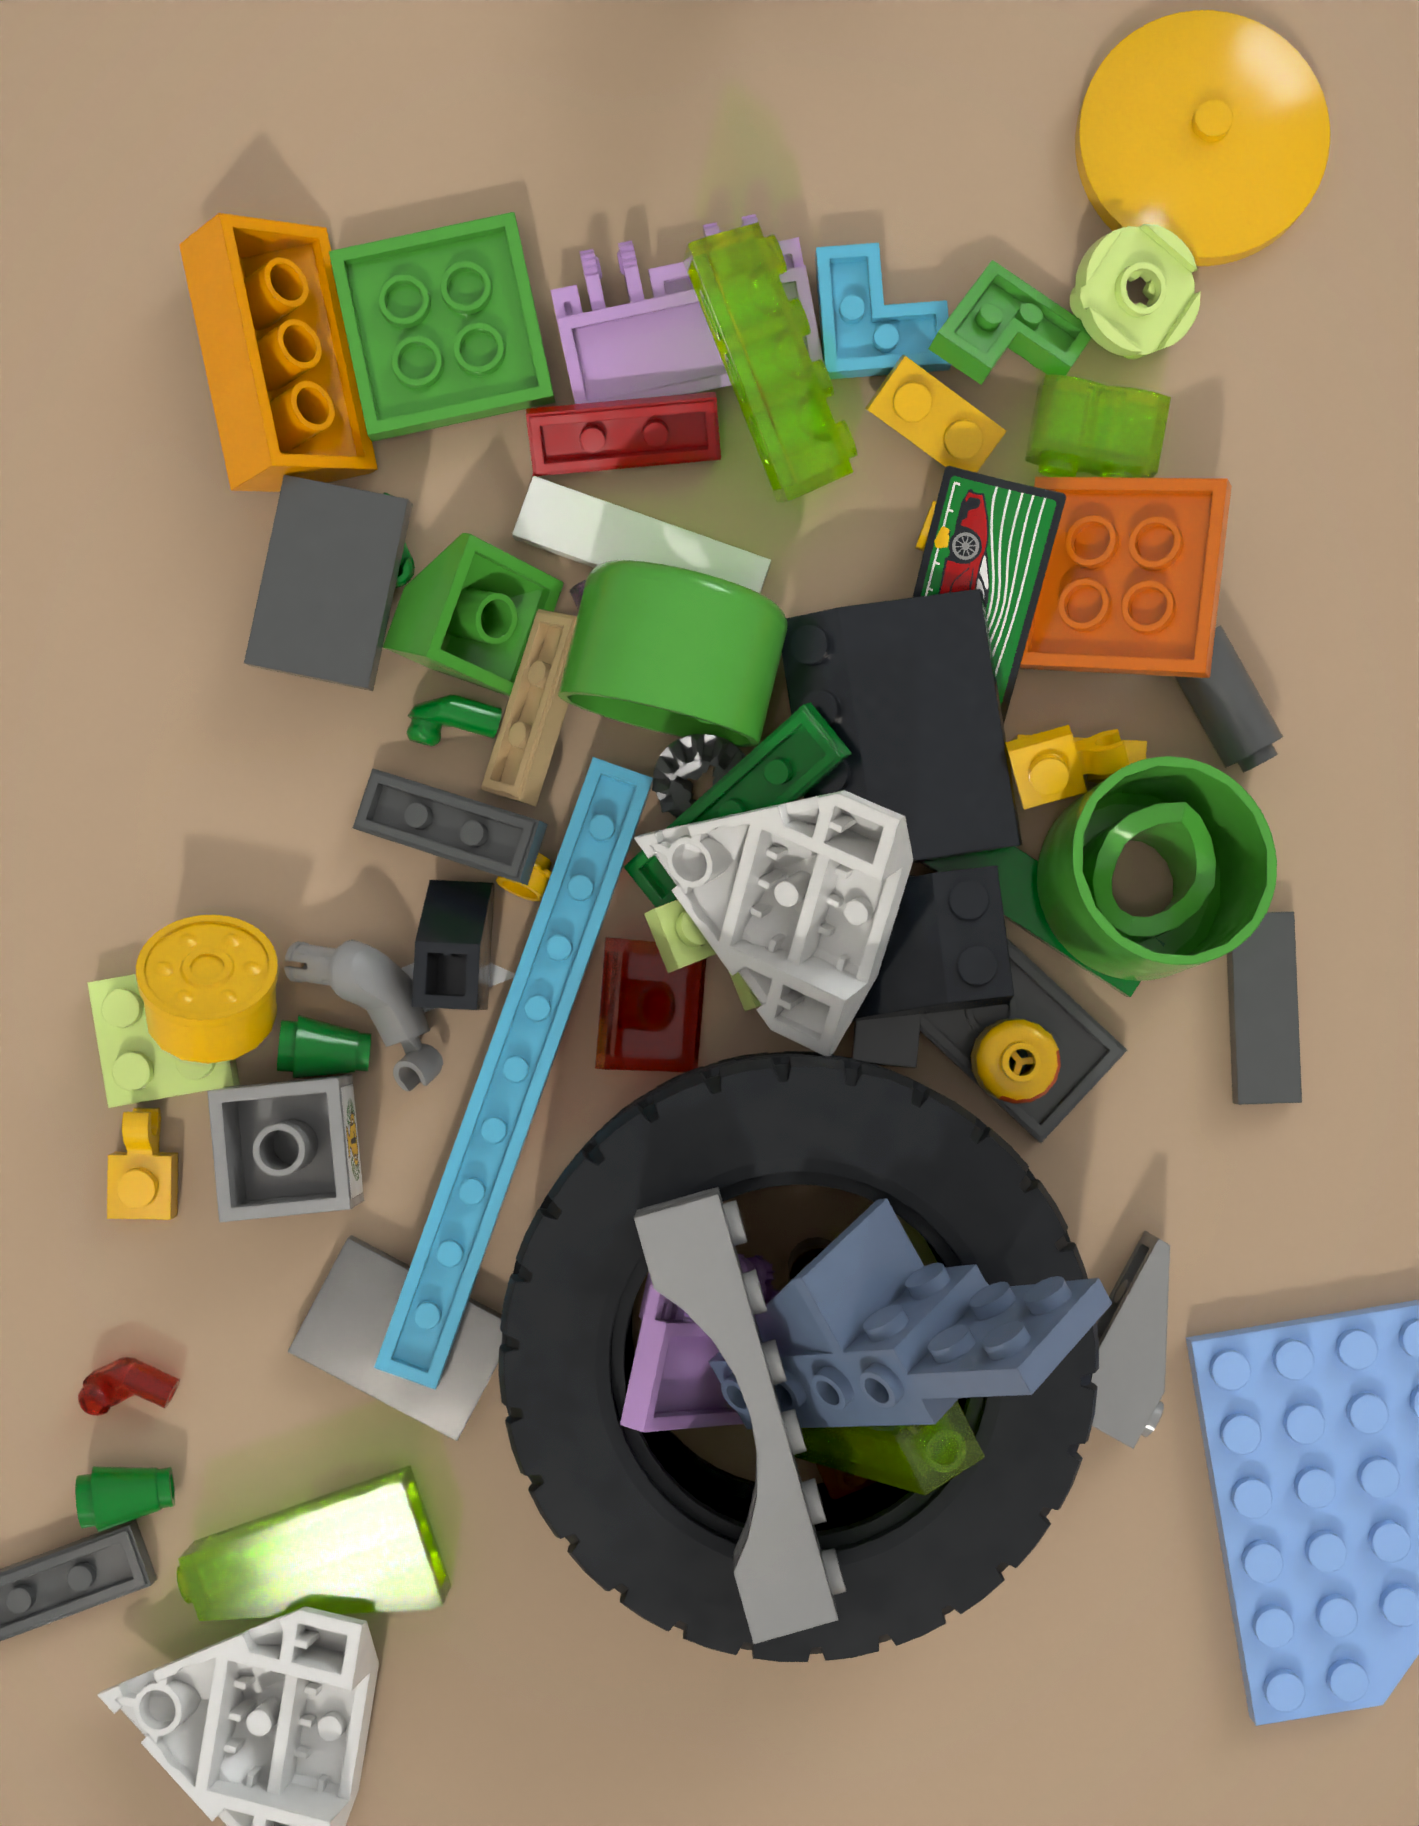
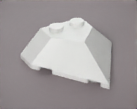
M843 790L644 833L634 837L648 859L656 856L677 885L671 891L730 974L733 976L739 972L762 1006L756 1010L770 1030L819 1054L831 1056L879 974L913 863L906 817Z
M304 1606L107 1688L97 1695L114 1714L121 1709L144 1734L145 1738L141 1744L211 1821L218 1816L226 1826H346L359 1791L379 1661L366 1620Z

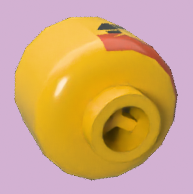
M1019 1018L1001 1019L987 1026L976 1038L971 1053L972 1072L980 1087L992 1097L1012 1104L1031 1103L1046 1095L1056 1083L1061 1068L1060 1050L1053 1036L1041 1025ZM1023 1049L1027 1052L1028 1057L1021 1058L1016 1051ZM1010 1057H1011V1058L1013 1059V1061L1015 1062L1014 1065H1013L1012 1070L1010 1069V1066H1009V1059H1010ZM1027 1064L1026 1069L1020 1074L1022 1066Z

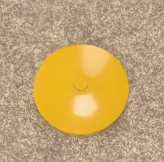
M1193 10L1167 15L1145 24L1124 38L1110 51L1094 74L1080 107L1075 133V155L1081 183L1093 208L1104 223L1112 231L1128 226L1140 227L1143 224L1164 227L1177 235L1186 244L1194 257L1196 266H1214L1238 261L1261 251L1280 238L1295 223L1315 195L1326 169L1330 148V121L1325 97L1316 76L1301 54L1286 39L1265 25L1241 15L1215 10Z

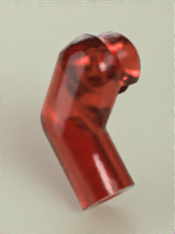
M122 1357L93 1370L84 1379L83 1387L78 1393V1403L87 1414L101 1416L107 1413L110 1407L136 1395L165 1409L171 1402L179 1386L180 1379L138 1359Z

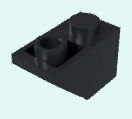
M429 880L415 940L412 1007L488 1010L495 883Z

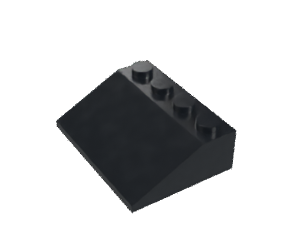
M981 589L838 607L786 618L787 633L782 649V658L791 715L803 704L811 702L852 752L850 756L804 795V799L845 790L905 816L913 863L1022 845L983 591Z

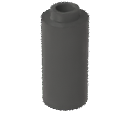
M1220 625L1215 629L1210 678L1174 677L1225 768L1238 763L1244 773L1278 755L1272 743L1281 739L1283 735L1223 627Z

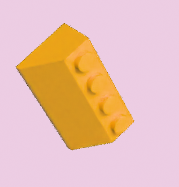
M218 213L181 242L179 247L231 491L280 492L284 475L329 483L371 474L378 470L373 444L367 435L329 255L331 247L327 228Z

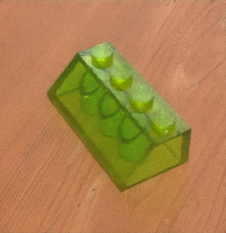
M759 222L689 243L683 257L684 266L776 501L786 502L853 473L854 471L849 459L858 456L856 445L845 420L835 423L826 398L834 396L833 385L823 361L818 359L812 362L802 338L811 334L810 325L799 298L795 297L788 300L779 275L787 272V266L775 235L772 234L764 237Z

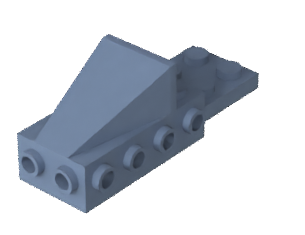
M884 1198L876 1200L766 1305L767 1312L757 1314L755 1318L762 1342L776 1339L787 1382L775 1385L781 1410L784 1412L795 1408L801 1428L936 1424L959 1398L1032 1395L1112 1305V1301L1099 1278L1065 1281L1063 1277L1055 1276L1029 1285L1010 1286L1007 1282H997L989 1285L976 1264L944 1267L942 1263H933L924 1266L888 1199ZM718 1352L708 1362L721 1383L722 1394L728 1404L737 1411L746 1429H752L750 1413L735 1375L721 1353Z

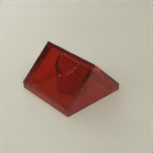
M605 937L595 1069L687 1072L698 1068L706 959L668 973L656 942Z

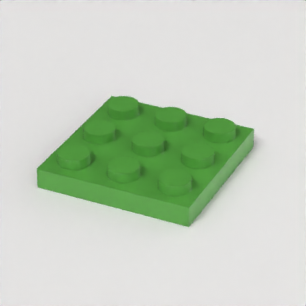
M515 212L329 251L367 435L372 442L556 403Z

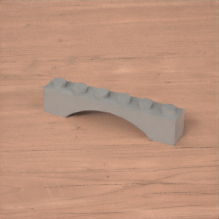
M719 1187L638 1209L634 1216V1221L653 1288L683 1309L712 1339L735 1375L750 1413L756 1445V1480L747 1521L733 1552L734 1576L753 1643L757 1644L838 1621L834 1595L847 1592L835 1548L821 1551L814 1525L827 1522L815 1478L801 1481L794 1455L806 1452L807 1449L796 1410L794 1408L782 1412L775 1389L776 1384L787 1382L776 1339L762 1342L755 1315L767 1312V1307L756 1269L743 1273L736 1251V1245L748 1242L737 1201L723 1204Z

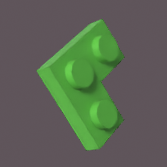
M992 260L940 328L928 349L980 385L983 384L1008 348L1034 367L1061 383L1091 340V336L1087 333L1079 318Z

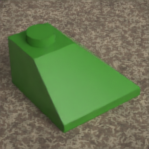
M462 533L404 587L383 648L432 670L510 697L538 609L554 612L564 582L472 534Z

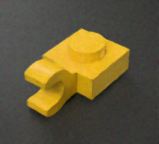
M1065 725L1005 742L1024 810L1086 793L1084 774L1109 775L1129 765L1125 744L1121 741L1118 729L1103 731L1074 742L1070 726Z
M133 1108V1112H123L122 1136L127 1152L115 1151L108 1155L107 1219L171 1220L177 1216L178 1153L159 1152L160 1108Z

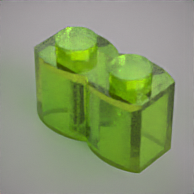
M1045 375L1037 390L1025 461L1039 465L1038 472L1047 477H1076L1077 472H1087L1099 477L1153 478L1158 473L1171 397L1143 389L1106 386L1095 381L1077 377Z

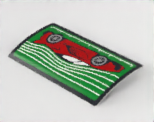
M947 466L942 478L913 597L981 589L983 591L1004 724L1066 495L1056 491ZM944 526L950 530L948 547L937 548L934 541L941 527Z

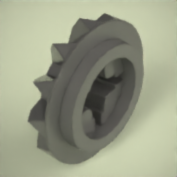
M692 734L672 742L660 754L653 773L652 791L656 792L662 813L669 812L678 818L697 801L693 799V783L687 778L698 780L702 773H707L711 765L714 766L712 773L714 777L713 786L746 755L729 740L711 734Z

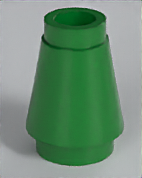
M298 1015V1021L282 1020L278 1045L277 1071L293 1072V1078L355 1072V1070L368 1071L372 1033H360L357 1030Z
M93 1466L91 1474L78 1475L76 1478L75 1496L77 1515L81 1528L96 1526L98 1532H102L160 1511L162 1508L175 1506V1486L171 1467L158 1469Z

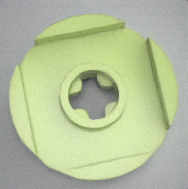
M1143 224L1140 227L1128 226L1114 230L1098 239L1083 256L1076 273L1075 287L1070 294L1071 310L1082 321L1085 330L1097 344L1107 351L1124 356L1127 359H1138L1174 345L1189 331L1200 307L1201 291L1195 293V282L1192 272L1198 270L1194 257L1186 244L1177 235L1159 225ZM1139 277L1144 279L1146 285L1142 292L1149 299L1147 305L1141 302L1134 304L1129 299L1128 291L1126 290L1127 281L1132 282Z

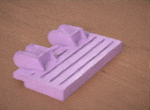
M755 214L741 217L742 225L740 232L743 246L747 252L751 277L730 281L724 254L726 248L723 233L719 230L717 222L703 225L713 285L706 286L701 258L648 269L653 298L650 299L644 298L632 240L618 243L619 251L617 258L620 272L625 278L630 303L608 308L605 305L600 282L602 272L599 258L595 256L593 249L579 251L592 311L583 313L577 285L550 290L575 404L694 394L824 366L807 270L803 262L799 237L771 244L776 272L768 273L758 218Z
M738 1254L743 1273L756 1269L767 1305L780 1292V1290L773 1289V1285H771V1281L775 1280L773 1278V1273L775 1272L772 1270L773 1264H770L760 1255L745 1258L744 1254ZM648 1273L639 1313L642 1323L620 1425L640 1432H654L744 1424L737 1411L725 1400L721 1391V1383L708 1362L719 1352L716 1345L683 1309L653 1288L650 1274Z

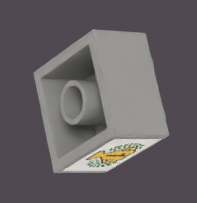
M352 1074L230 1086L207 1091L219 1222L350 1210L364 1201Z

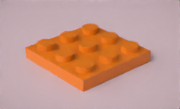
M1035 477L1034 487L1064 493L1066 500L1019 669L1210 678L1232 488L1227 478Z

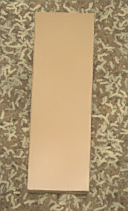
M538 609L481 790L536 807L569 703L558 696L577 616Z

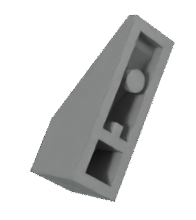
M1144 1231L1109 1295L1112 1305L1097 1320L1099 1369L1096 1373H1093L1091 1380L1092 1383L1098 1386L1092 1426L1133 1449L1141 1435L1148 1437L1154 1431L1164 1409V1404L1160 1400L1165 1392L1170 1245L1147 1231Z

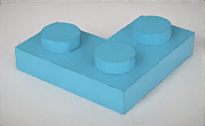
M879 243L816 247L815 266L824 380L888 375L902 355L907 356L927 372L950 370L951 364L928 349L940 328L949 318L947 300L884 305Z

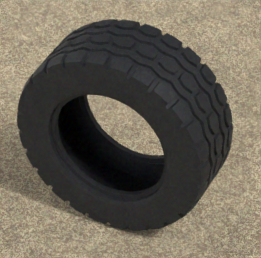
M811 1051L747 1054L720 1060L717 1063L704 1067L701 1066L679 1074L658 1085L657 1088L645 1095L640 1096L620 1110L597 1131L575 1155L557 1179L524 1235L516 1256L513 1274L509 1278L500 1325L502 1345L499 1347L498 1376L501 1402L506 1406L509 1415L505 1419L512 1452L520 1473L528 1476L532 1482L528 1491L540 1515L555 1537L559 1539L565 1537L569 1541L570 1545L567 1552L589 1577L605 1591H611L615 1588L621 1593V1604L665 1631H670L675 1626L683 1630V1639L732 1655H737L741 1648L752 1650L753 1659L776 1662H808L810 1654L823 1653L825 1661L854 1658L878 1652L879 1643L891 1639L898 1646L919 1638L946 1624L944 1615L952 1612L954 1609L959 1614H963L988 1596L1005 1580L1001 1572L1009 1565L1017 1568L1037 1546L1051 1525L1047 1515L1051 1509L1059 1510L1062 1507L1075 1481L1083 1459L1077 1453L1079 1445L1085 1444L1089 1440L1098 1386L1091 1382L1093 1373H1096L1099 1369L1097 1322L1032 1395L959 1398L936 1424L916 1425L893 1450L884 1455L891 1473L889 1478L839 1499H832L824 1482L817 1484L827 1522L814 1525L821 1551L835 1548L847 1591L834 1595L838 1621L754 1644L734 1576L733 1552L747 1521L755 1482L730 1474L702 1459L683 1444L671 1430L640 1432L620 1425L635 1356L632 1335L633 1305L640 1286L649 1271L634 1221L636 1211L715 1187H719L721 1198L724 1202L746 1192L767 1187L792 1184L818 1185L854 1193L873 1202L878 1199L887 1198L895 1214L900 1216L924 1237L937 1263H942L944 1267L976 1264L989 1285L997 1282H1007L1010 1286L1029 1285L1055 1276L1063 1277L1065 1281L1088 1279L1077 1245L1070 1241L1067 1232L1068 1226L1058 1206L1042 1182L1034 1177L1028 1164L1010 1144L992 1128L987 1127L974 1114L955 1101L907 1076L882 1066L853 1058L835 1056L834 1054L824 1056Z

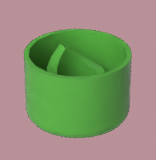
M614 560L599 564L589 573L585 582L558 696L565 702L583 710L644 729L677 737L692 734H711L725 738L737 747H757L760 744L787 633V619L782 609L766 596L711 575L644 561Z
M1172 756L1148 758L1119 769L1073 801L1056 818L1045 837L1039 854L1037 865L1038 897L1051 931L1064 948L1077 960L1089 968L1111 977L1134 981L1155 980L1220 958L1240 946L1253 934L1266 915L1273 898L1277 877L1276 850L1272 833L1261 809L1248 792L1233 778L1211 765L1193 759ZM1128 841H1141L1153 847L1167 862L1173 878V897L1170 904L1160 913L1150 917L1132 916L1119 908L1113 897L1112 876L1117 860ZM1158 940H1160V941H1162L1163 943H1165L1164 947L1161 945V943H1160Z

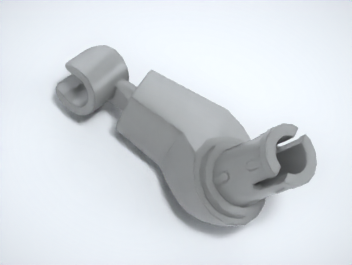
M356 940L346 941L338 948L309 945L306 942L297 941L288 948L285 961L304 963L303 968L284 967L286 976L290 981L331 986L340 998L367 1010L386 1047L401 1042L406 1055L395 1064L393 1076L403 1090L411 1091L420 1082L427 1086L440 1073L443 1065L441 1054L431 1045L422 1044L419 1035L429 1032L430 1028L423 1007H412L413 980L389 957L370 945Z

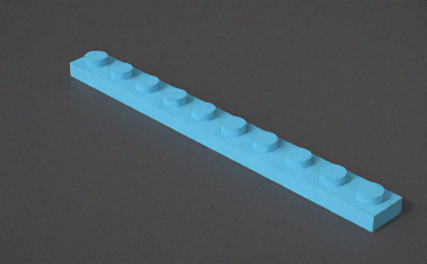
M595 757L592 758L374 1368L435 1390L439 1386L653 784L652 777Z

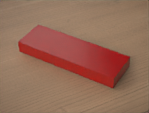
M716 392L526 409L533 476L721 460Z

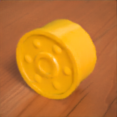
M192 916L163 927L142 947L136 962L137 986L140 996L144 1001L148 1032L162 1050L181 1060L209 1064L234 1060L257 1048L272 1031L277 1014L276 984L278 979V961L271 941L255 926L230 916Z

